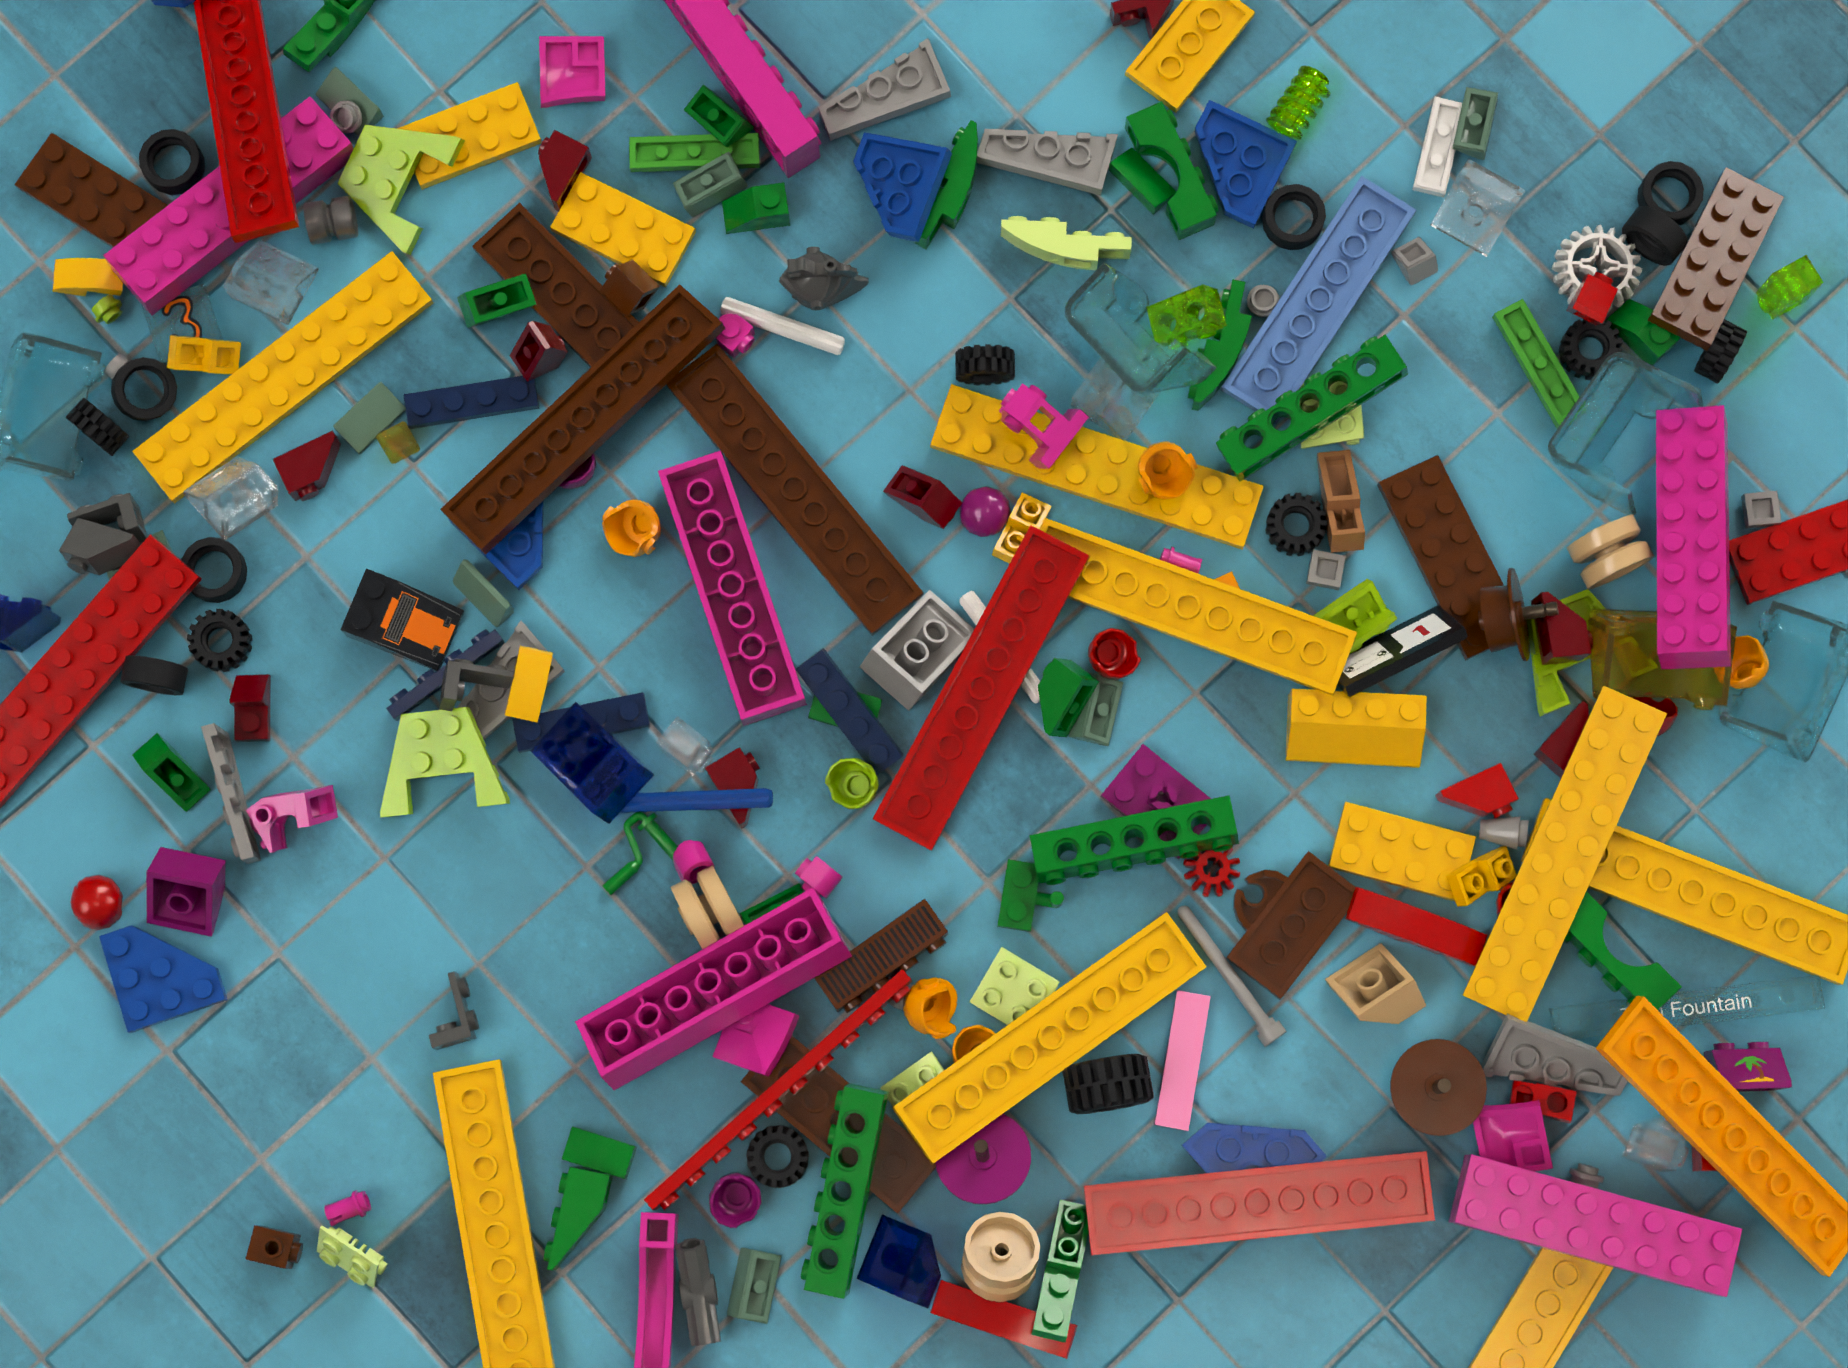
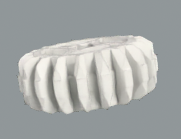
M1598 225L1594 233L1589 226H1586L1582 229V234L1573 231L1570 235V240L1564 239L1560 244L1562 249L1557 250L1554 255L1558 261L1553 263L1552 270L1558 272V274L1555 275L1553 281L1557 284L1563 283L1558 292L1561 295L1567 292L1570 294L1567 300L1568 304L1571 303L1581 284L1577 278L1583 279L1587 274L1594 276L1595 272H1597L1596 268L1592 267L1595 261L1598 271H1602V274L1611 279L1621 277L1620 284L1616 287L1618 290L1612 302L1613 305L1621 307L1624 303V298L1630 299L1634 294L1632 289H1636L1640 283L1636 277L1640 276L1642 268L1636 266V264L1641 260V255H1631L1635 249V244L1627 246L1624 244L1627 238L1626 234H1622L1618 239L1614 236L1615 228H1610L1606 234L1603 232L1602 225ZM1593 247L1589 258L1572 261L1575 253L1582 249ZM1606 251L1611 253L1616 258V260H1612L1611 258H1609L1606 254Z

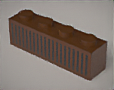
M923 899L850 951L852 957L816 976L814 979L836 1011L840 1012L844 1009L848 1013L864 1002L861 998L862 995L871 989L876 993L890 980L888 977L901 969L907 972L919 962L916 957L926 950L929 954H932L946 944L944 937L948 935V931L928 902Z

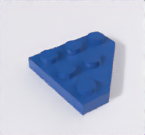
M1209 100L1195 127L1194 132L1224 215L1254 229L1297 141Z
M864 132L853 162L857 171L861 174L869 197L882 219L883 227L891 237L919 242L952 152L946 147Z
M544 500L486 555L450 521L518 590L543 568Z
M131 925L99 936L126 1029L129 1033L228 1000L218 968Z
M1206 1123L1181 1145L1205 1173L1322 1162L1327 1157L1305 1130Z

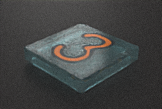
M204 284L186 289L153 316L142 305L159 361L166 366L170 335L223 340L207 288Z

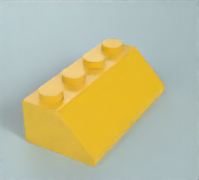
M1292 688L1288 694L1286 761L1419 768L1426 731L1427 696L1359 692L1350 697L1343 691H1335L1332 696L1319 690Z

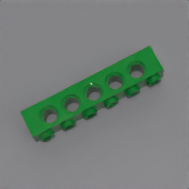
M1386 334L1379 339L1377 336L1366 340L1360 346L1361 350L1354 355L1349 356L1346 354L1332 363L1333 368L1324 374L1320 372L1313 374L1304 381L1303 384L1305 386L1293 393L1292 390L1283 393L1275 400L1277 404L1266 411L1264 408L1255 411L1247 418L1249 422L1238 429L1236 426H1233L1219 436L1220 440L1216 442L1218 450L1239 482L1408 375L1406 364ZM1369 363L1374 365L1376 370L1370 376H1362L1358 373L1359 367ZM1337 381L1346 383L1348 387L1342 394L1336 395L1329 391L1330 386ZM1314 399L1319 402L1317 410L1311 413L1304 412L1301 409L1302 404L1306 400ZM1286 417L1291 420L1290 426L1283 431L1276 430L1273 427L1274 422L1278 418ZM1250 436H1261L1263 441L1259 447L1251 449L1245 446V442Z
M1230 795L1029 835L1039 883L1046 882L1047 885L1061 884L1066 881V878L1075 876L1092 878L1099 875L1100 871L1113 869L1115 872H1122L1131 869L1135 864L1145 862L1147 865H1157L1165 862L1166 858L1175 856L1184 859L1192 858L1199 855L1200 851L1213 849L1215 852H1222L1231 849L1235 844H1239ZM1199 824H1206L1210 827V830L1203 835L1193 832L1194 827ZM1165 831H1173L1177 834L1176 838L1172 841H1163L1159 837ZM1134 837L1144 840L1143 844L1138 848L1128 847L1126 845L1127 841ZM1099 844L1110 846V850L1106 854L1098 855L1093 852L1094 848ZM1065 851L1077 853L1072 861L1066 862L1060 859V856Z
M849 1083L844 1086L843 1091L838 1090L834 1105V1110L839 1111L837 1125H831L828 1135V1144L832 1145L830 1158L825 1157L821 1170V1178L826 1179L823 1192L818 1191L814 1206V1212H819L817 1226L812 1225L810 1228L807 1242L808 1246H812L810 1260H804L801 1271V1279L806 1280L804 1286L806 1291L842 1299L850 1292L889 1091ZM852 1113L860 1114L864 1118L865 1127L862 1131H856L851 1128L849 1117ZM845 1147H851L856 1150L858 1154L856 1164L851 1165L844 1161L842 1151ZM838 1181H844L850 1185L851 1196L849 1198H842L837 1194L835 1186ZM831 1215H838L843 1219L845 1228L842 1232H836L831 1229L829 1225V1217ZM824 1249H831L837 1254V1265L831 1266L824 1262L822 1258Z

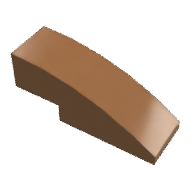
M1350 450L1317 453V464L1322 504L1326 512L1325 520H1328L1326 530L1330 551L1334 553L1364 550L1365 529L1360 510L1361 498Z

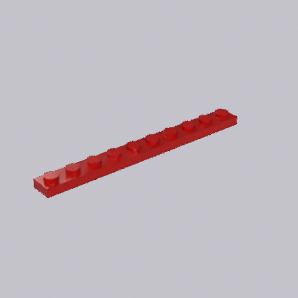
M901 969L644 1199L652 1210H657L660 1207L664 1211L680 1198L676 1192L685 1184L692 1187L706 1174L702 1169L712 1160L715 1164L722 1161L732 1151L728 1146L738 1137L741 1141L749 1137L758 1128L754 1123L765 1114L769 1118L783 1106L780 1100L788 1092L795 1095L809 1082L806 1079L807 1075L815 1068L819 1072L825 1069L835 1059L831 1055L841 1045L844 1049L852 1045L860 1037L857 1031L863 1025L868 1023L872 1026L886 1014L882 1008L891 1000L896 1004L911 991L908 985L913 982L906 972Z

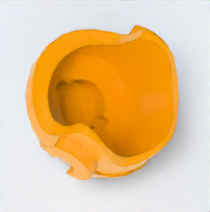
M1169 441L1154 443L1142 453L1138 462V471L1141 477L1138 479L1140 487L1144 494L1149 493L1157 498L1172 499L1180 497L1191 485L1195 477L1194 470L1198 466L1191 453L1186 455L1179 445Z
M632 499L621 503L616 508L610 506L602 516V527L610 547L615 552L637 557L645 553L649 555L655 550L653 545L661 535V524L653 506L647 502Z
M924 978L917 981L906 995L903 1007L904 1015L912 1028L923 1034H931L935 1039L945 1038L956 1032V1026L949 1022L957 1006L958 997L956 989L949 981L942 978Z

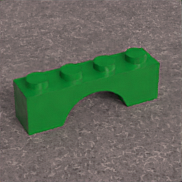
M1161 101L1127 116L1125 129L1136 152L1140 156L1157 157L1165 161L1173 169L1177 177L1178 189L1167 202L1165 213L1178 240H1181L1213 226L1219 209L1213 195H1207L1203 187L1205 179L1198 166L1193 167L1189 158L1191 150L1186 139H1180L1175 128L1178 125L1173 112L1170 109L1166 111Z
M1586 891L1564 942L1568 943L1570 941L1579 950L1577 952L1578 957L1588 967L1592 968L1595 966L1603 974L1601 979L1613 992L1619 990L1628 999L1626 1002L1627 1006L1630 1005L1636 996H1644L1659 1011L1678 993L1682 986L1658 962L1647 966H1631L1617 960L1607 949L1603 938V925L1608 912Z

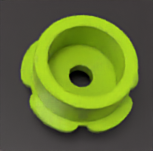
M112 294L100 299L91 309L96 316L95 321L97 323L105 321L106 324L114 322L122 314L120 310L122 302L121 300H116Z

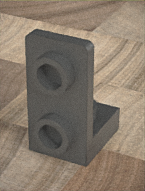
M130 493L124 495L117 494L111 496L106 501L94 505H84L76 511L67 514L68 521L72 526L77 518L101 525L117 521L121 531L133 534L140 543L144 542L147 538L140 507Z
M467 659L448 660L443 673L439 709L452 711L456 701H462L465 682L508 689L514 679L515 672L507 670L506 667L498 664L480 666L474 665L472 661Z
M455 971L448 973L461 1026H457L456 1022L437 1026V1033L429 1035L431 1046L436 1050L476 1039L474 1030L479 1029L474 1009L469 1011L466 998L470 997L467 980L465 977L460 978L459 973Z

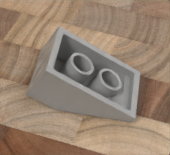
M929 590L870 650L859 668L910 711L961 655L974 628Z

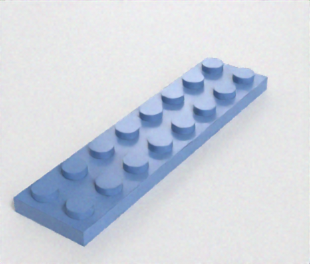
M1361 176L1223 384L1221 391L1253 411L1264 408L1266 411L1277 404L1275 400L1289 390H1292L1294 393L1299 390L1409 224L1416 209ZM1278 418V419L1274 422V424H1277L1278 421L1280 420V418Z

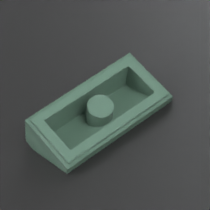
M337 67L331 70L315 94L330 110L340 101L349 100L356 103L362 113L361 126L354 132L358 137L364 125L375 126L384 117L380 108Z
M1466 87L1453 144L1454 150L1480 160H1485L1498 102V92Z
M729 151L673 182L685 210L691 217L697 216L748 187Z
M379 382L341 417L333 427L360 454L406 411V408L382 382Z
M464 559L453 578V584L495 627H499L514 613V608L468 560Z
M1089 673L1100 682L1069 732V737L1102 746H1109L1123 682L1102 677L1098 673Z
M743 1247L740 1249L727 1309L728 1316L759 1323H768L781 1255Z

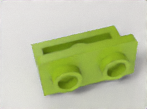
M1369 579L1364 580L1313 615L1357 632L1350 653L1360 649L1363 643L1372 636L1385 632L1390 624L1397 620L1395 613L1386 607L1374 583Z

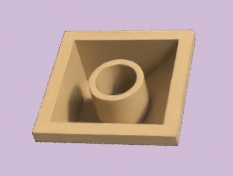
M1382 943L1325 979L1330 988L1360 1021L1399 1024L1426 1006L1415 979Z

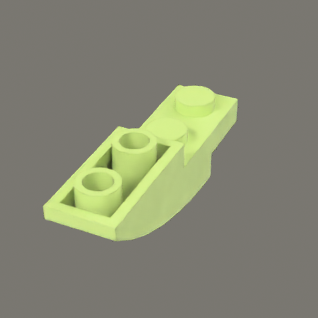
M1011 216L1008 220H1001V237L1024 252L1057 265L1097 271L1098 258L1130 259L1132 237H1124V234L1120 232H1109L1105 236H1095L1088 231H1075L1072 235H1067V222H1060L1058 218L1044 217L1040 221H1028L1023 216Z

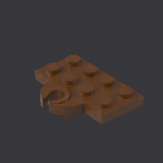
M1309 851L1288 877L1278 871L1263 870L1253 873L1244 879L1248 885H1256L1262 890L1263 897L1259 903L1248 902L1244 892L1236 889L1234 894L1233 911L1237 922L1246 932L1226 959L1279 1000L1348 912L1356 888Z

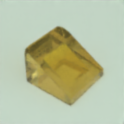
M404 421L376 436L392 464L420 450V446L411 429Z

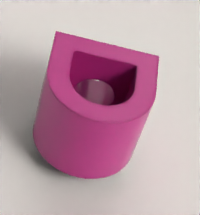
M736 314L721 316L719 320L726 329L716 337V341L726 353L735 359L740 352L746 353L754 343V327Z
M684 841L678 845L673 854L674 867L681 881L686 879L695 884L698 882V872L712 865L714 866L704 844L700 841Z
M817 856L813 861L806 858L795 872L805 882L801 886L803 890L807 891L814 887L818 895H822L824 898L830 895L843 878Z

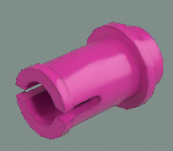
M1172 546L1170 549L1163 548L1159 560L1199 573L1202 559L1174 551L1175 547Z
M356 1190L352 1192L350 1197L330 1205H325L324 1210L327 1219L330 1220V1225L335 1226L337 1223L357 1215L361 1217L366 1216V1212L371 1210V1204L365 1191L358 1192Z

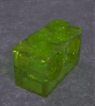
M1807 255L1772 273L1757 290V301L1760 308L1765 313H1769L1774 320L1805 303L1824 282Z
M1204 284L1146 307L1155 344L1168 347L1169 350L1182 349L1188 346V341L1195 338H1210L1217 334L1216 330L1227 326L1218 289ZM1204 307V316L1199 320V312ZM1175 319L1176 326L1174 330L1171 331V323Z

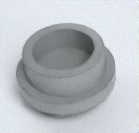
M345 100L338 102L333 107L330 119L342 133H353L361 126L362 113L356 103Z
M1258 285L1250 290L1247 296V307L1255 316L1268 317L1280 298L1273 287Z
M1582 1163L1578 1164L1577 1169L1570 1168L1569 1171L1572 1174L1571 1182L1598 1189L1599 1182L1603 1183L1604 1177L1598 1175V1168Z

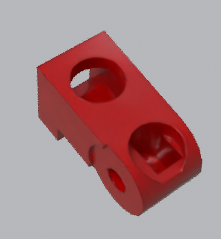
M1514 1080L1509 1104L1539 1100L1543 1117L1569 1124L1572 1121L1577 1091L1540 1083L1533 1084Z

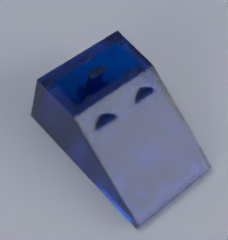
M577 702L568 709L531 750L594 815L608 824L613 821L654 776L630 750Z

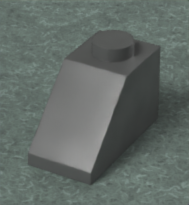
M77 518L59 551L68 561L67 566L73 571L80 574L90 572L102 575L122 566L141 544L131 533Z

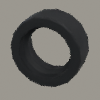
M168 129L151 135L143 143L139 153V167L146 180L156 190L168 195H178L185 193L202 179L205 171V158L195 140L188 134L176 129ZM168 146H183L191 156V163L187 171L175 179H163L156 174L153 165L156 155Z
M1668 161L1656 165L1647 173L1638 188L1637 201L1639 207L1655 208L1666 214L1678 225H1683L1698 210L1703 201L1704 188L1701 178L1693 168L1681 162ZM1663 177H1670L1682 182L1689 192V201L1686 207L1677 212L1666 211L1660 208L1654 202L1651 195L1652 187L1656 181Z
M1299 184L1285 185L1275 190L1267 200L1262 216L1263 230L1268 239L1280 248L1287 250L1303 249L1313 244L1320 236L1326 219L1325 205L1320 196L1310 187ZM1287 200H1297L1305 203L1310 207L1313 214L1311 227L1299 235L1283 232L1275 222V212L1281 203Z
M1647 206L1638 207L1621 229L1622 234L1627 236V243L1635 244L1634 250L1637 253L1663 266L1671 265L1688 243L1684 231L1674 220L1657 209Z
M142 357L130 360L118 369L112 379L111 394L114 404L124 415L133 420L148 421L161 417L171 409L176 400L177 384L174 374L165 364L156 359ZM148 370L157 374L162 380L164 387L163 397L152 408H138L132 405L126 398L124 391L125 382L135 371Z
M207 537L197 540L188 547L181 560L195 571V565L199 558L208 552H222L229 557L232 562L233 572L225 585L217 589H208L198 583L191 591L193 595L205 602L220 603L230 600L241 591L246 582L247 566L244 557L233 544L222 538Z
M128 655L125 657L120 681L127 686L149 692L183 695L188 668L166 660Z

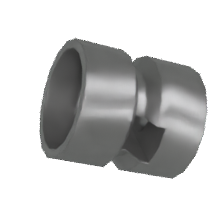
M350 195L332 198L331 203L328 205L323 200L304 203L305 224L312 245L330 242L333 236H336L339 240L358 237L357 218Z

